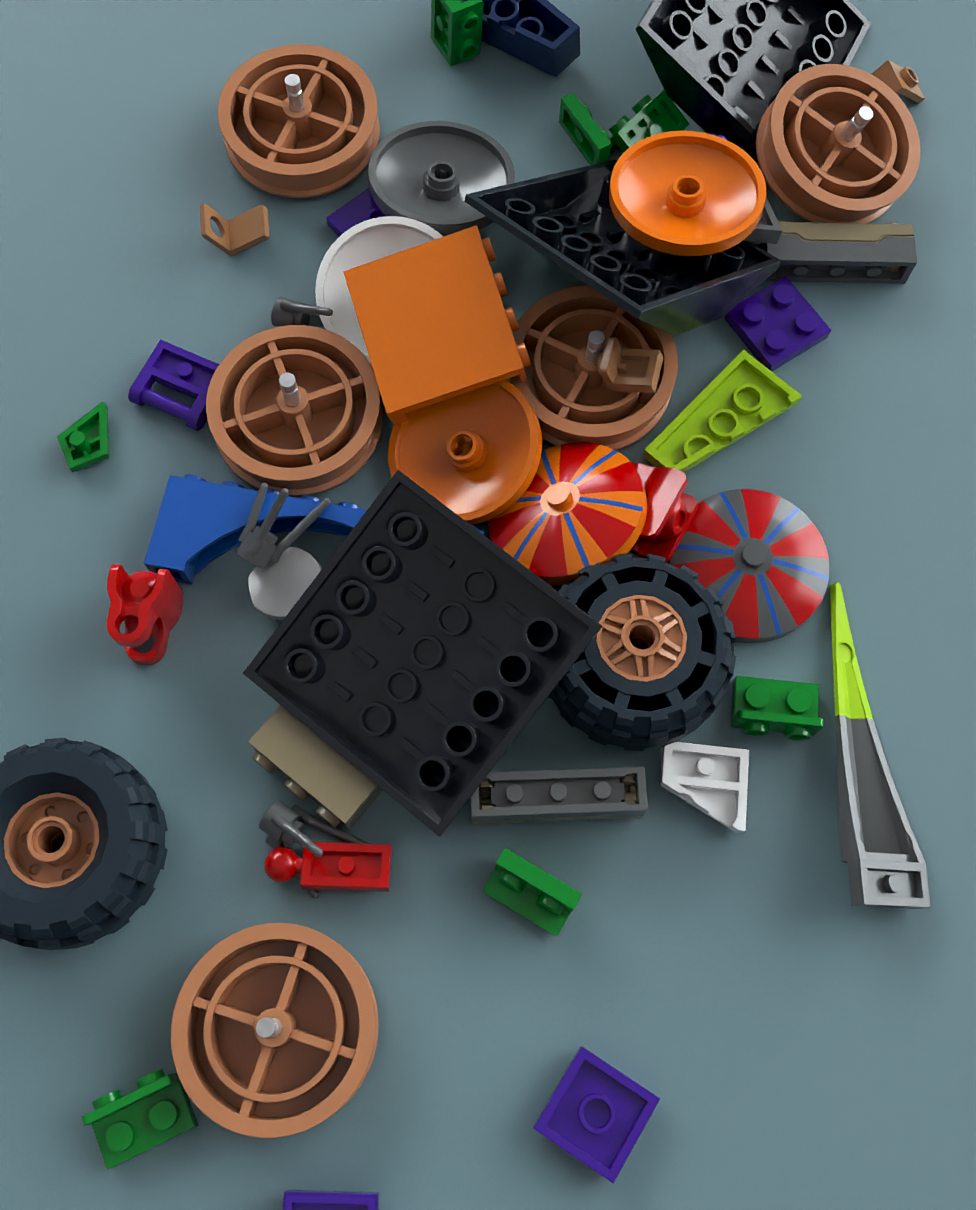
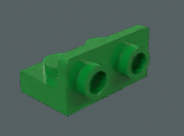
M431 0V39L450 67L463 61L471 60L480 54L484 7L482 0H468L462 2V0Z
M663 89L653 98L646 94L631 108L635 114L630 119L624 115L608 130L612 134L610 137L612 146L616 143L624 153L632 145L647 137L663 132L683 131L690 123Z
M736 676L733 679L731 727L742 728L744 734L751 736H765L771 731L785 733V738L791 740H808L823 728V718H818L819 684Z
M506 848L503 849L496 861L495 869L483 888L485 895L553 936L559 935L569 915L582 896V893Z
M163 1069L154 1071L136 1080L138 1089L123 1097L120 1090H116L92 1102L94 1111L81 1117L84 1126L92 1125L107 1170L198 1126L190 1100L177 1073L165 1076Z

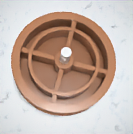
M309 44L284 45L271 48L251 57L229 77L219 98L218 121L224 138L225 148L232 165L250 184L277 196L311 198L329 194L343 188L354 181L368 167L370 157L379 143L380 126L377 114V98L370 79L350 58L322 46Z
M822 64L800 71L781 88L775 100L764 112L758 125L756 154L760 170L771 191L789 210L809 222H860L868 224L886 212L893 202L901 197L912 184L920 162V140L915 122L908 108L900 97L883 81L855 67L841 64Z
M589 285L565 288L549 294L537 301L518 321L519 330L512 333L516 345L524 342L531 365L524 367L527 377L526 382L522 383L520 375L506 380L521 391L533 407L540 423L542 440L553 446L575 442L595 443L617 451L636 443L659 423L669 404L678 371V355L671 334L637 319ZM608 337L617 338L622 348L660 350L663 362L655 393L610 391L597 369L598 356L601 351H604Z
M280 326L264 330L245 339L221 361L211 378L206 397V414L209 428L220 454L229 468L240 479L257 489L260 488L262 483H267L268 488L279 492L283 488L288 489V496L290 497L323 493L348 481L370 459L378 444L382 430L383 416L380 391L371 364L356 346L342 336L313 326Z
M267 923L240 930L221 940L197 962L179 992L171 1023V1049L178 1077L193 1103L206 1116L235 1133L258 1138H279L306 1131L325 1121L345 1106L362 1085L374 1059L379 1033L378 1008L374 991L357 960L339 943L319 931L290 923Z

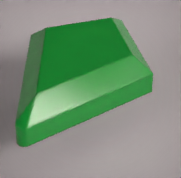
M105 402L99 403L57 436L69 469L72 472L109 458L108 407Z

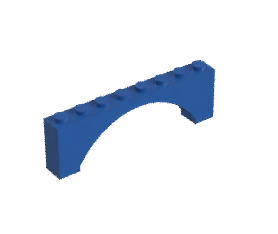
M186 474L184 477L170 475L144 565L150 572L158 573L159 569H167L176 582L192 584L194 576L209 563L229 550L240 546L241 541L238 539L245 529L258 491L245 489L241 484L232 481H224L222 484L207 482L204 478L193 474ZM268 488L256 526L261 527L274 501L277 499L279 491ZM302 495L299 498L287 496L269 532L277 534L292 531L322 501L309 495ZM341 502L338 505L330 504L305 531L324 532L346 538L367 510H362L359 506L348 502Z

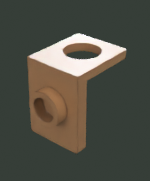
M887 60L871 74L883 81L896 94L900 93L919 104L925 99L918 86L919 79L908 66L902 68Z
M203 203L200 205L201 236L230 257L270 237L268 208L263 204L230 220L224 218L207 204ZM210 219L217 224L220 237L213 232L210 226Z

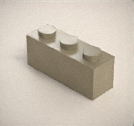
M281 705L248 741L256 751L252 759L268 773L272 774L277 769L286 776L288 780L283 785L300 800L303 801L309 796L318 803L320 807L315 812L334 828L341 823L350 830L382 792L378 785Z

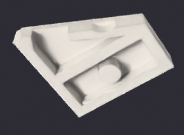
M674 742L662 747L660 786L735 833H744L746 831L749 750Z

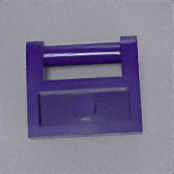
M160 339L132 384L128 394L129 401L139 406L147 404L186 421V426L200 431L207 421L206 397L208 387L219 364ZM157 382L196 400L192 407L157 393L151 390V388Z

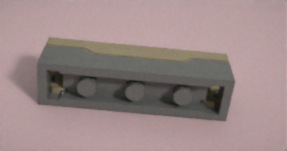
M778 220L782 229L778 243L757 244L758 247L782 261L780 267L765 281H778L787 276L791 282L905 284L917 264L913 224H897L894 222L884 224H862L860 222L825 223L822 221L808 223Z
M645 767L490 772L471 796V825L641 819L648 811Z

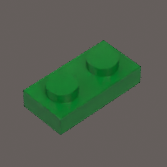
M574 93L562 97L559 124L590 165L609 161L610 150L612 149L609 134L604 129H600L594 121L588 106L582 104Z

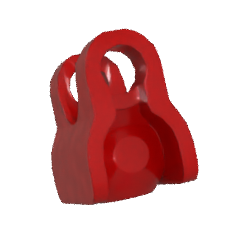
M632 463L640 475L646 492L647 515L643 530L629 552L641 558H646L647 554L666 557V563L672 558L698 511L697 500L693 496L683 493L688 483L686 474L683 471L669 467L656 468L641 463Z
M112 564L107 578V591L111 601L107 618V631L118 645L124 646L127 655L136 664L153 665L164 657L170 631L181 615L183 591L167 569H159L158 573L136 571L128 575L122 565ZM123 621L125 623V635L120 633V625ZM150 635L153 636L155 639L153 649L148 653H138L136 647L145 643Z

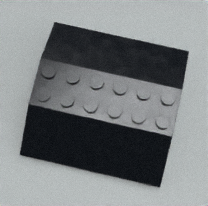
M652 0L635 29L667 96L706 133H715V136L722 135L733 144L744 147L747 154L754 161L758 162L756 154L758 125L764 112L775 100L785 83L800 71L816 65L841 64L849 66L871 23L850 0Z
M615 159L466 194L465 203L637 319L676 336L723 318L773 274L782 262L755 244L741 241L727 250L714 254L680 256L657 251L635 240L617 222L610 206V180L613 168L617 162Z
M397 470L243 674L438 836H441L603 626L409 477Z

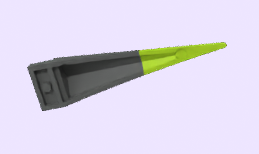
M839 582L830 586L840 846L841 862L848 863L852 906L930 908L926 863L905 814L879 740L854 649L842 588Z

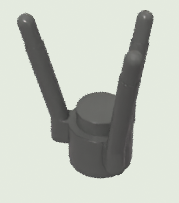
M279 297L272 309L271 322L276 327L287 325L307 326L310 314L332 316L333 310Z
M262 483L253 503L245 529L238 539L241 541V544L236 553L263 569L270 560L277 563L283 552L331 504L329 498H325L276 546L275 543L278 538L270 533L269 530L289 495V490L283 488L280 491L261 527L256 526L268 490V484Z
M282 801L273 804L259 823V828L268 835L265 842L273 849L285 847L284 843L290 846L297 841L312 854L321 857L323 850L302 833L305 825L301 821L346 843L369 844L340 828H334L329 823L306 813L296 804L289 808ZM296 874L295 876L301 882V874ZM306 889L313 898L319 896L318 890Z

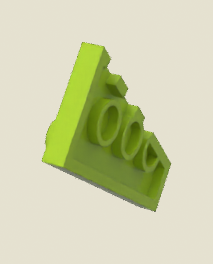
M743 349L644 449L643 457L656 468H675L685 473L799 404L802 395Z

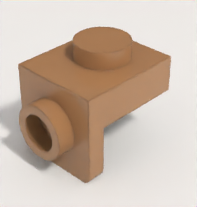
M608 337L604 351H601L598 356L597 369L610 391L655 393L663 356L660 350L622 348L617 338Z

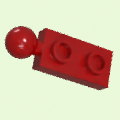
M313 842L323 850L321 857L315 856L305 848L303 856H297L289 848L278 847L271 850L264 861L265 873L275 882H287L296 874H301L300 885L302 889L389 892L391 844Z

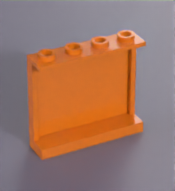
M477 225L343 271L383 404L394 426L409 421L407 412L517 375H520L522 383L527 381L524 367L531 365L524 342L516 345L512 332L519 330L513 308L504 309L501 297L508 295L501 272L495 274L492 272L489 262L496 260L489 237L481 239Z

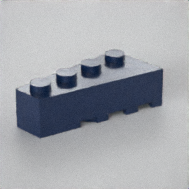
M482 0L484 7L481 41L555 77L580 56V27L548 0Z

